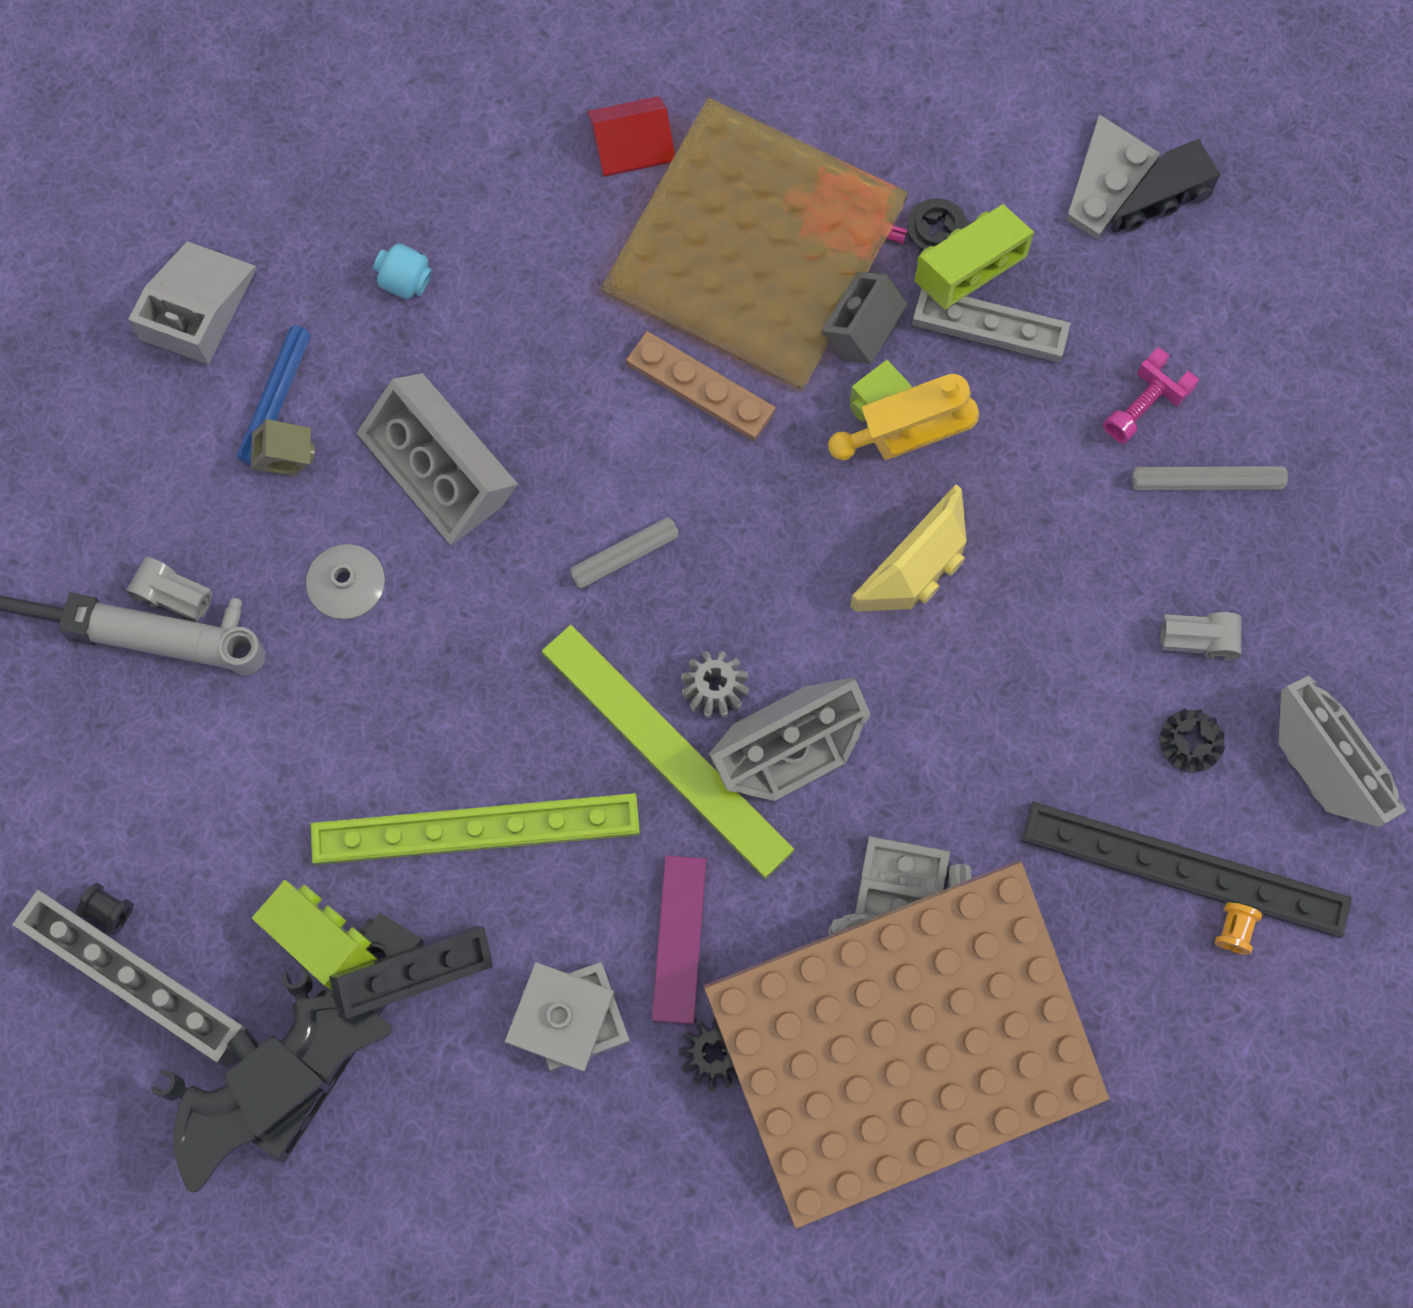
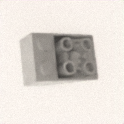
M187 241L144 287L128 321L140 340L209 365L257 268L255 265Z

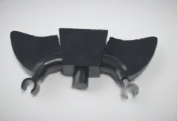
M301 966L303 979L295 985H292L290 976L285 971L282 975V981L288 992L295 997L296 1002L292 1004L294 1023L282 1041L273 1036L262 1045H259L248 1029L235 1035L227 1043V1047L239 1063L225 1074L228 1084L216 1090L206 1091L194 1085L187 1088L181 1076L168 1070H162L160 1073L170 1077L171 1084L169 1088L162 1091L153 1086L151 1087L152 1091L162 1098L170 1101L177 1100L178 1098L181 1099L176 1113L173 1134L176 1162L186 1189L192 1193L200 1191L230 1153L257 1139L256 1137L263 1140L269 1138L330 1088V1085L321 1076L329 1080L337 1068L350 1055L388 1037L392 1032L391 1025L373 1011H368L348 1019L338 1018L334 997L308 998L313 982L304 967Z

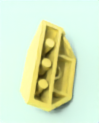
M955 484L942 500L852 595L850 607L854 611L912 609L919 600L926 604L939 589L940 585L936 582L945 572L949 576L953 575L965 560L962 553L966 544L962 489Z

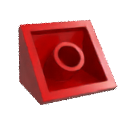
M659 96L587 111L604 177L676 162L667 108Z

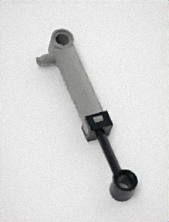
M69 592L65 608L0 595V611L60 623L58 630L68 641L93 646L96 643L230 669L239 675L256 673L265 661V650L256 635L245 627H237L242 601L238 598L230 599L229 605L225 609L221 627L102 604L96 597ZM243 645L251 646L249 654L245 657L234 658V653L239 647Z

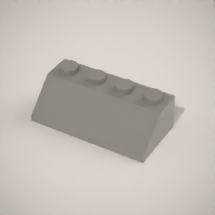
M423 373L392 379L356 433L450 545H453L498 511L518 485Z

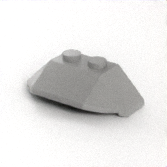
M1309 675L1281 690L1278 744L1286 754L1289 763L1296 768L1310 788L1313 797L1320 802L1326 812L1381 827L1406 811L1404 804L1399 800L1398 789L1391 772L1345 708L1327 691L1317 687L1316 681Z
M853 677L805 686L733 724L709 754L728 791L776 801L845 764L859 738L863 724L867 723L871 714Z

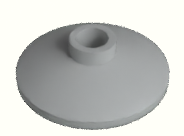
M351 544L337 545L322 552L312 562L306 577V589L312 604L321 613L336 619L356 618L371 610L379 601L385 585L384 571L376 556L363 547ZM340 573H349L350 578L346 582L340 583L336 581Z

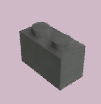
M857 272L821 332L842 360L871 364L908 304L887 274Z

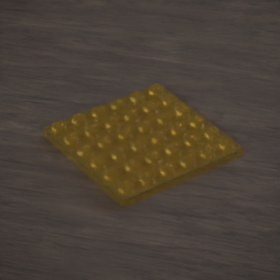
M708 97L604 281L601 291L769 376L803 391L829 344V341L821 332L822 328L857 272H868L908 199V192Z

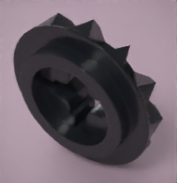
M939 198L928 199L919 203L911 211L907 223L911 243L915 242L920 247L921 252L929 246L935 247L943 242L956 229H963L968 226L964 212L956 204ZM944 217L943 230L945 233L939 231L933 237L930 236L931 226L929 223L935 225Z
M1184 708L1171 715L1163 724L1160 732V747L1165 758L1173 766L1186 772H1202L1211 768L1218 762L1225 750V732L1217 724V719L1205 714L1202 709L1187 710ZM1195 726H1198V738L1203 740L1205 744H1198L1191 754H1188L1190 749L1188 747L1189 741L1181 735H1188Z

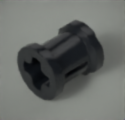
M95 883L81 897L76 914L82 918L89 916L105 925L108 933L115 935L121 931L133 911L134 904L128 899L121 901L104 891L103 885Z

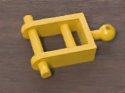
M948 374L862 406L868 428L853 434L844 431L836 432L829 439L828 451L835 459L847 460L854 455L857 448L875 443L884 460L970 430L978 422L979 409L975 401L970 398L971 391L968 382L960 375Z

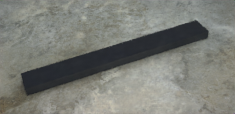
M1034 801L1030 805L1021 838L1023 843L1221 903L1243 904L1257 909L1264 916L1333 937L1342 938L1344 936L1352 897Z

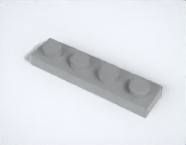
M921 289L912 326L1058 363L1061 362L1071 324L1070 322L966 296L947 309H943L923 289Z

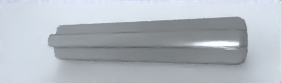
M666 517L571 567V577L578 588H583L676 539L679 536L678 529L670 517Z

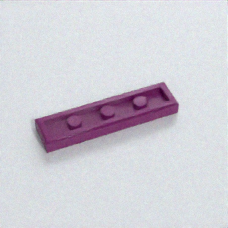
M665 856L652 1022L694 1025L706 858Z

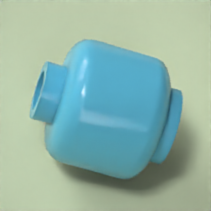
M401 243L393 245L389 251L382 249L373 266V270L378 272L377 283L379 287L404 300H409L415 295L420 297L433 271L428 267L429 261L427 256Z

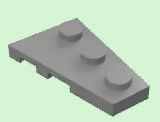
M1099 114L1066 220L1098 240L1119 209L1157 163L1161 153Z

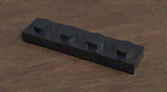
M474 926L329 976L338 1018L348 1019L493 967L485 928L483 926Z

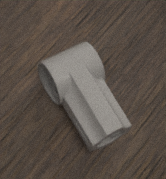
M144 557L126 589V593L139 602H142L144 599L152 603L150 605L152 608L157 609L161 606L195 622L204 617L211 604L213 595L211 589L177 575L172 568L151 557Z
M1230 612L1211 613L1205 617L1164 614L1160 629L1161 651L1203 653L1206 658L1213 660L1214 656H1224L1226 661L1239 659L1241 657V616Z

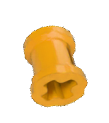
M1226 903L1224 911L1227 913L1223 930L1221 935L1215 938L1214 943L1220 948L1237 954H1251L1253 947L1250 945L1256 922L1261 921L1262 913L1243 904Z

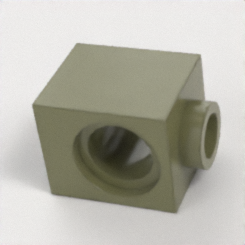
M266 419L252 432L251 469L287 476H297L313 461L315 446L311 442V428Z

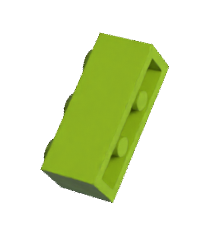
M1002 204L991 212H983L967 227L956 229L946 240L935 247H927L918 257L914 281L943 309H947L1025 259L1029 252L1034 231Z
M284 880L252 919L324 986L332 990L329 976L378 960L367 950L371 942L353 927L348 932L343 929L342 926L347 921L329 905L324 910L318 906L323 899L305 884L297 889Z

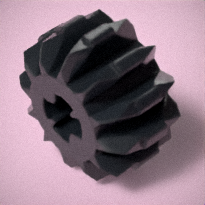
M713 1018V1031H707L705 1023L700 1020L696 1023L697 1030L701 1035L699 1038L688 1031L683 1035L686 1042L694 1046V1048H679L678 1054L683 1058L694 1059L683 1064L681 1070L684 1074L690 1073L696 1068L699 1070L692 1080V1084L696 1087L707 1076L709 1077V1091L714 1092L716 1090L717 1077H721L724 1086L729 1089L733 1086L728 1072L731 1071L735 1075L736 1072L716 1019ZM717 1044L724 1048L722 1049V1056H726L723 1062L715 1060L712 1064L705 1061L707 1053H703V1050L706 1047L714 1049Z

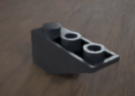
M1199 138L1165 152L1117 212L1111 228L1113 233L1126 229L1127 232L1135 231L1142 227L1147 219L1157 215L1160 218L1168 217L1175 213L1181 205L1190 201L1193 204H1199L1213 194L1220 173Z

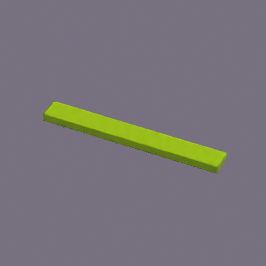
M569 625L542 650V655L765 880L794 853L795 849L738 792L728 791L725 788L719 773L572 625Z
M636 793L311 823L313 865L639 836Z

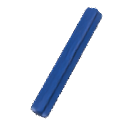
M293 325L288 330L237 452L239 461L251 466L252 432L266 419L277 420L310 340L308 330L303 327Z

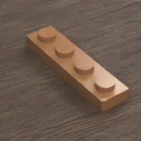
M646 331L626 359L628 367L754 442L775 414V406Z

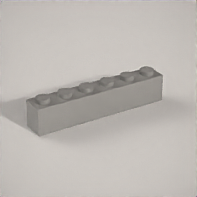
M40 890L35 892L13 922V926L215 1062L228 1068L234 1060L235 1056L227 1047V1043L235 1035L247 1028Z

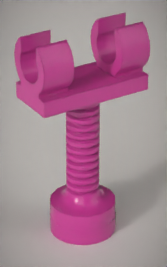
M1160 347L1152 352L1147 360L1141 364L1137 375L1150 385L1124 412L1115 410L1103 422L1106 433L1121 444L1127 443L1137 432L1135 422L1161 395L1178 407L1195 389L1196 384L1200 380L1188 371L1176 384L1162 373L1160 369L1167 363L1166 360L1170 355Z

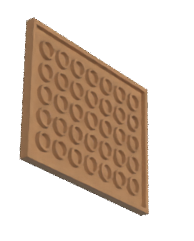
M1020 861L1002 866L703 985L795 1229L1109 1100L1027 874Z

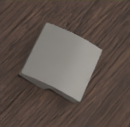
M869 835L855 914H865L867 917L874 918L942 891L950 851Z

